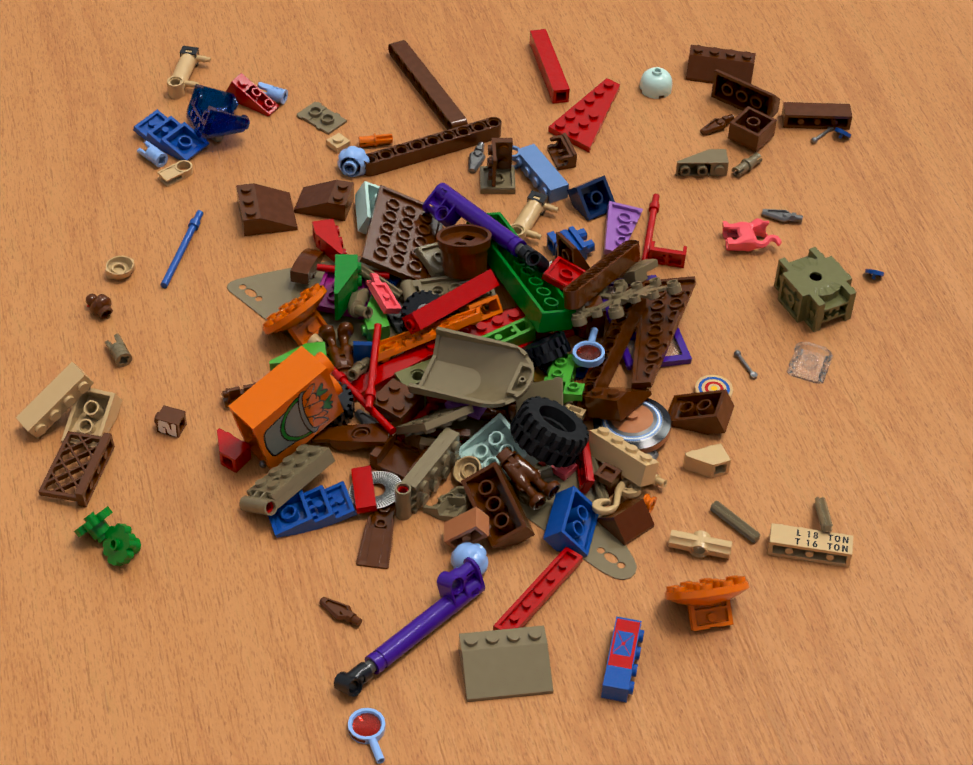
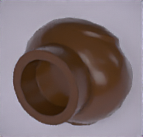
M95 294L87 295V307L90 308L93 315L104 319L112 314V302L109 297L104 294H99L98 296Z

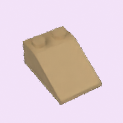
M89 388L72 406L61 441L63 442L68 431L102 436L104 432L109 433L117 419L122 399L116 393ZM73 438L70 441L71 444L81 442L79 439ZM92 442L87 446L93 448L97 446L98 442Z

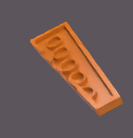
M480 306L438 320L412 335L409 331L380 340L378 362H387L391 356L436 339L437 327L458 331L465 326L479 323L482 320Z

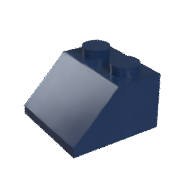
M605 175L567 190L573 207L587 221L607 213L609 201L615 202Z

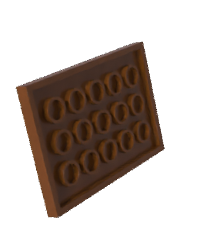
M380 185L360 262L403 280L431 278V275L414 251L416 247L436 243V234L442 229L443 225L432 214H427L423 211V202Z

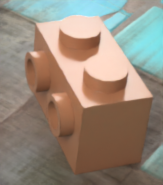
M477 507L444 522V543L453 549L464 542L474 544L489 536V516Z

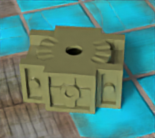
M816 247L809 249L808 256L788 262L786 258L779 259L774 287L779 291L778 301L797 323L805 321L811 330L816 332L820 330L821 323L837 317H841L844 321L851 319L857 292L851 287V276L832 256L825 258Z

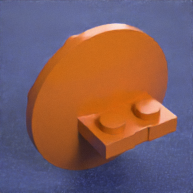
M318 283L311 288H306L300 293L301 296L299 298H294L289 303H284L278 308L279 311L277 313L274 312L266 318L267 321L263 323L262 330L265 334L288 330L298 346L307 343L313 334H319L320 327L327 325L316 309L322 302L327 289L324 285H319Z
M738 575L727 576L726 580L704 578L699 579V582L685 581L680 582V586H667L664 593L666 600L688 606L691 631L710 629V627L733 625L730 599L746 591L749 588V582L745 576Z

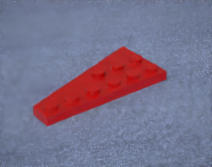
M606 78L552 123L548 128V132L555 136L566 133L571 144L590 152L591 146L595 142L596 136L607 117V113L610 111L611 105L620 90V84Z

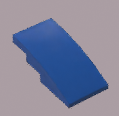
M158 109L133 128V131L143 139L179 160L188 161L209 145V142L187 123L183 122L180 124L172 116L167 118Z
M341 481L326 489L323 485L305 493L301 489L279 507L274 515L268 517L274 534L278 538L317 530L357 515V512L344 481Z

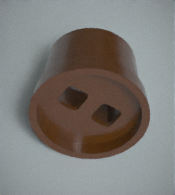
M459 224L448 226L438 231L436 234L437 244L441 251L443 273L447 277L469 280L487 271L488 248L491 245L492 237L491 232L487 228L472 224Z

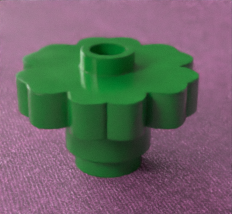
M108 506L97 514L92 512L84 518L85 523L74 531L79 538L88 532L94 540L101 543L106 539L105 533L110 527L105 518L113 512Z
M117 523L116 526H110L105 533L106 540L103 542V554L108 556L107 561L113 566L128 564L141 549L140 539L131 533V527L126 524Z

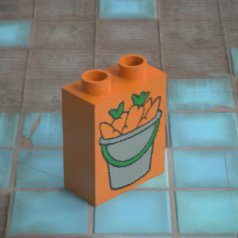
M303 346L299 347L228 406L244 441L250 445L251 452L258 459L264 460L269 469L277 467L283 462L285 457L293 454L298 446L306 444L344 412L338 398L343 389L338 381L330 375L335 370L334 365L322 352H318L313 356Z

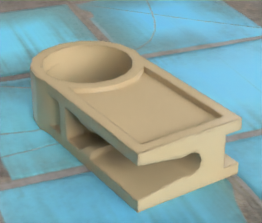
M187 160L178 161L158 171V179L166 187H169L193 174L192 163Z

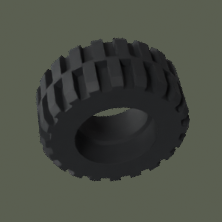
M536 396L526 399L510 424L511 435L514 441L519 444V447L522 450L524 449L528 455L535 457L540 462H545L549 466L554 465L555 467L564 468L573 465L589 441V431L587 426L583 424V420L578 418L576 413L570 411L568 407L562 406L557 401L549 400L546 397Z

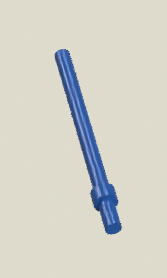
M197 210L194 218L190 220L189 228L160 284L161 287H168L194 232L198 230L203 216L201 210Z

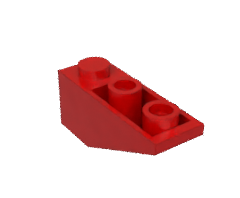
M242 73L230 83L225 92L236 103L268 117L279 107L276 102Z
M333 219L312 222L314 242L320 251H325V255L334 262L335 254H347L346 249H342L343 239L339 237V226H335Z

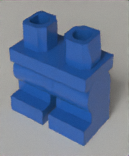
M574 226L568 227V230L560 231L577 247L585 260L587 259V253L595 251V243L592 239L584 242V240H587V232L584 228L576 230ZM552 231L547 233V247L556 259V234Z

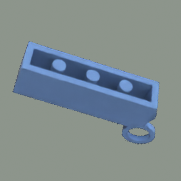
M535 144L523 148L513 145L512 150H516L518 153L512 155V160L516 161L517 164L511 166H514L515 169L520 168L535 188L542 194L548 195L549 203L568 197V182Z

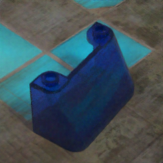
M199 84L195 85L187 108V118L198 138L211 139L242 133L245 129L249 128L250 124L248 116H239L233 113L238 106V101L233 93Z

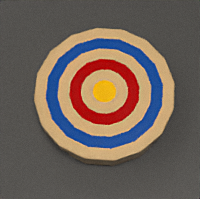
M706 375L696 382L694 392L726 389L731 398L733 387L722 376Z

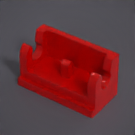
M655 241L651 242L649 259H657L659 265L684 268L687 246L683 247V251L654 247Z

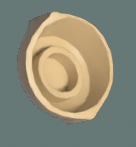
M123 255L115 256L106 263V277L108 279L122 280L128 278L135 270L134 260Z
M465 456L457 460L453 469L455 479L461 483L465 478L481 470L480 461L474 456Z

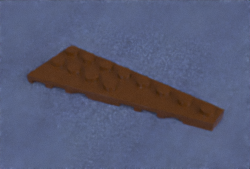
M695 276L660 279V286L667 285L669 280L677 279L681 284L682 291L674 295H668L665 290L659 292L660 297L657 299L649 300L646 298L647 304L637 324L631 381L633 389L652 387L695 288ZM649 280L642 282L643 287L650 284Z

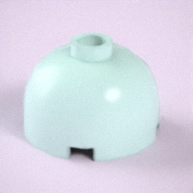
M653 67L647 69L642 74L639 88L642 90V94L649 98L659 99V96L663 95L667 97L672 91V77L667 70Z

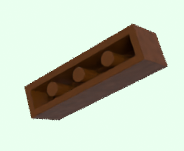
M783 102L781 114L783 128L827 129L828 127H834L835 129L837 127L850 130L852 121L850 104Z

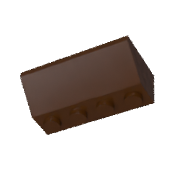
M691 45L685 80L713 84L714 72L718 69L751 84L756 53Z
M718 69L715 70L711 97L742 111L749 106L772 118L778 113L780 98L775 94Z
M496 461L461 481L473 508L477 507L489 516V536L487 538L492 548L518 545L535 535L505 471Z

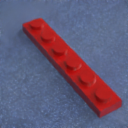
M565 547L493 625V630L523 628L583 562V556Z

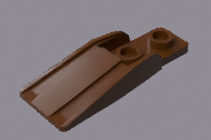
M380 423L335 426L322 429L312 438V442H330L335 449L351 451L387 443L389 433Z
M395 503L378 508L377 511L373 512V516L372 514L369 515L356 560L357 566L380 569L389 568L393 544Z

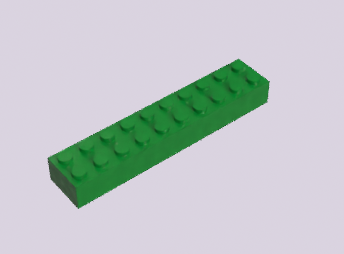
M501 212L487 213L518 236ZM491 240V245L488 248L487 264L536 331L545 333L549 331L572 330L571 318L576 310L564 308V298L561 290L541 279L544 272L537 273L518 257L513 256Z

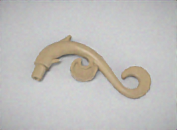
M656 474L654 484L651 485H659L665 488L667 480L662 479L660 475ZM623 478L615 488L613 505L603 507V505H610L611 501L609 498H599L593 501L592 510L599 515L613 514L620 504L621 496L627 498L637 497L641 494V487L629 479Z

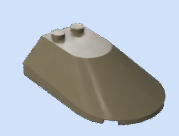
M437 327L433 356L419 384L409 383L408 390L409 393L478 407H502L515 402L528 391L534 380V365L528 353L517 345Z

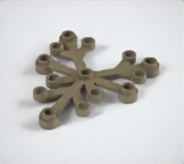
M655 277L650 279V284L643 287L641 281L631 283V289L626 291L628 288L627 282L624 279L616 280L613 285L614 293L607 294L608 287H606L596 295H601V298L607 301L598 306L585 308L583 305L581 308L575 309L576 312L572 314L571 318L573 327H580L587 324L586 317L590 315L592 318L601 317L603 315L602 309L608 306L610 319L621 318L625 315L621 305L627 302L631 304L639 303L641 298L657 299L660 297L659 292L665 290L668 295L680 293L682 291L681 284L677 279L667 281V285L660 286V278Z

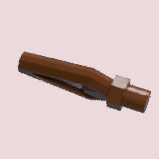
M730 114L722 118H714L700 129L701 134L706 135L725 129V126L734 119V116Z
M327 597L320 599L319 604L336 620H345L356 626L361 625L362 619L352 612L349 605Z

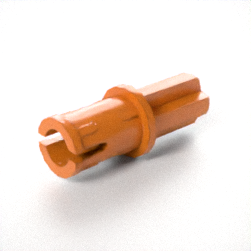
M374 133L370 136L358 137L359 147H377V145L391 144L393 142L392 134L376 135Z

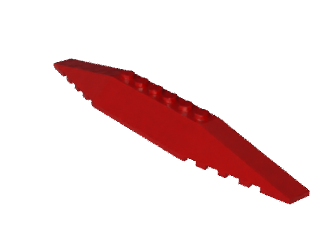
M519 306L503 310V313L482 320L475 325L465 326L458 331L483 336L526 316ZM436 339L391 356L387 362L379 363L377 365L375 383L376 392L380 391L394 378L395 372L431 359ZM369 370L359 376L357 380L349 381L363 396L367 389Z

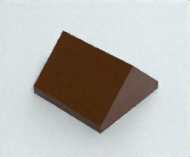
M644 499L626 500L619 504L613 514L602 515L597 518V521L624 546L652 529L655 525Z

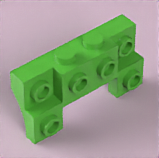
M585 348L579 350L576 354L581 359L592 360L594 350ZM568 353L552 361L551 365H548L547 376L544 378V381L554 379L555 377L563 378V403L582 401L583 391H585V383L574 382L576 368L582 366L577 365L573 361L572 354Z

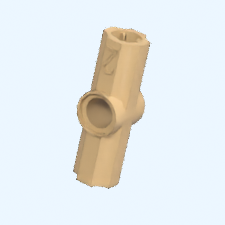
M671 530L668 547L690 551L691 555L697 558L711 555L729 559L732 541L712 538L709 533L700 530L694 532V534Z

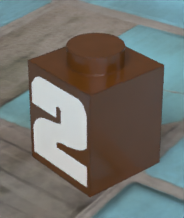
M163 405L160 412H157L154 418L157 432L179 438L187 425L186 412Z

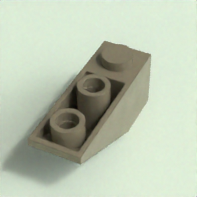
M709 149L677 161L675 175L727 176L729 164L726 149Z

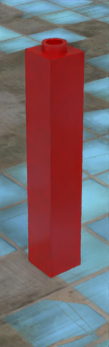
M546 29L531 30L529 44L552 103L569 102L570 88Z
M489 269L403 317L405 327L409 330L410 334L412 335L499 286L492 270Z

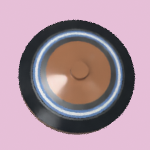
M647 398L621 422L594 418L593 429L606 427L613 434L622 437L624 441L637 446L640 451L650 453L660 448L668 440L671 433V418L668 411L661 404Z

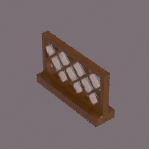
M68 431L38 491L39 495L76 501L78 506L87 507L114 450L115 445L112 434L104 432L102 436ZM72 438L81 441L72 446L69 444ZM92 442H98L97 446L91 449L87 446ZM84 446L86 451L76 455L74 451ZM71 452L73 457L63 461L62 457ZM87 456L91 457L90 461L81 464L80 459ZM74 462L78 463L79 466L68 470L66 467ZM61 468L65 469L66 472L55 476V471ZM83 471V476L77 479L73 478V474ZM70 477L71 482L61 486L59 481ZM54 483L58 485V488L54 490H47L48 486ZM73 486L76 487L74 494L65 492V490Z

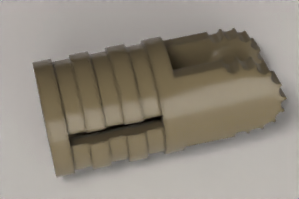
M115 334L114 337L117 342L112 344L107 340L105 344L117 366L124 367L131 363L132 356L121 336Z

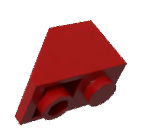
M219 428L217 430L220 463L237 473L251 459L250 445Z

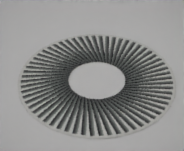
M386 471L372 472L373 483L383 484L386 488L382 495L375 497L377 509L395 502V486L401 482V479L395 474ZM352 483L349 488V495L351 497L352 502L355 504L354 488Z

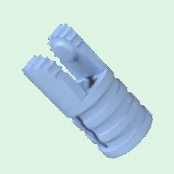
M258 82V88L267 91L264 93L274 102L285 104L288 98L287 89Z
M146 140L144 142L148 148L146 152L141 148L137 152L157 167H163L168 161V155Z

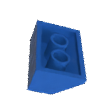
M575 486L556 493L543 539L556 551L561 552L565 547H568L586 557L589 553L599 514L592 510V502Z

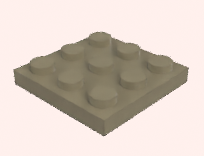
M472 405L441 409L395 428L397 435L404 434V437L423 433L428 434L436 431L438 427L443 428L452 425L453 421L467 419V415L473 413L474 410Z

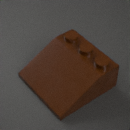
M255 183L236 185L237 202L244 236L298 230L290 192Z

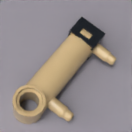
M182 46L177 66L172 76L167 79L168 96L170 98L180 99L184 97L185 87L199 88L200 83L189 81L194 67L197 68L199 62H210L211 58L199 55L198 47Z
M532 190L527 197L525 207L514 224H511V227L524 241L526 236L540 240L542 235L532 231L531 228L540 215L543 216L546 210L557 213L559 208L548 204V195Z

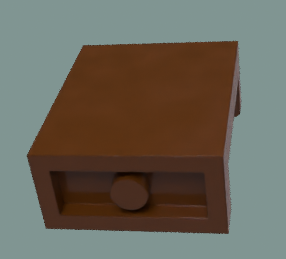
M396 431L392 435L389 434L387 443L376 445L370 453L371 468L377 471L393 473L402 481L430 446L420 450L397 440Z

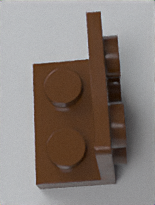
M492 138L491 145H488V155H491L487 158V168L491 169L488 170V180H492V187H496V169H511L513 138Z

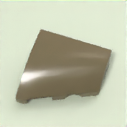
M645 259L636 262L627 270L622 279L627 284L647 280V272L658 267L657 259Z
M457 486L447 494L438 497L439 502L433 506L426 504L422 509L425 513L437 519L448 521L470 510L473 506L464 487Z

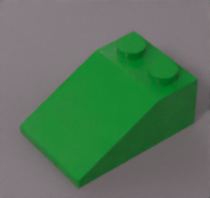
M335 254V320H339L347 310L351 294L358 291V287H362V275H358V273H361V262H358V254Z

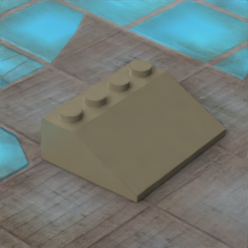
M544 625L459 634L458 650L467 702L553 693L548 643Z

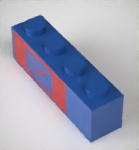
M616 616L601 698L627 703L628 694L633 695L635 682L631 681V678L636 677L638 664H634L635 659L639 660L641 647H638V642H643L645 631L641 630L642 621Z

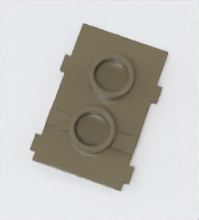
M313 102L297 113L298 118L303 119L328 135L347 122L340 114L332 112L327 107L322 106L320 102Z
M555 377L551 380L532 382L528 391L516 400V412H518L526 399L536 396L546 397L552 401L555 400L563 406V378Z

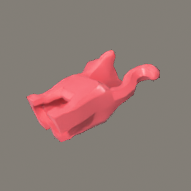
M759 218L752 222L729 224L727 221H723L722 234L725 239L726 250L749 252L754 249L765 248L770 242H775L777 246H780L782 241L779 236H768L766 227L769 225V221H763ZM756 236H760L765 239L763 241L757 240Z

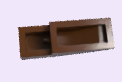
M310 248L302 251L290 270L291 282L308 285L311 278L315 277L317 264H321L325 251Z

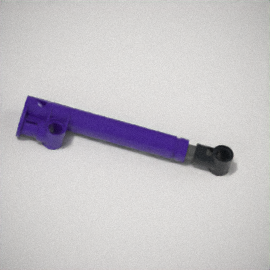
M446 183L438 184L423 203V211L427 214H432L445 227L455 225L462 217L472 225L487 228L492 234L491 240L513 256L518 257L537 273H543L548 269L549 261L541 253L527 245L523 239Z
M467 557L459 568H454L450 572H441L437 578V587L441 598L367 655L364 659L365 662H360L348 672L338 673L334 679L335 689L351 697H356L361 692L363 685L373 678V673L377 675L485 591V584L477 562Z

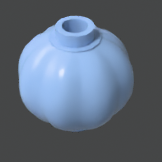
M349 146L339 153L337 165L344 175L357 177L365 174L364 161L370 163V159L364 149Z
M464 542L459 544L452 552L450 558L453 568H459L463 565L464 559L470 557L477 562L483 575L489 563L486 556L487 552L478 543Z

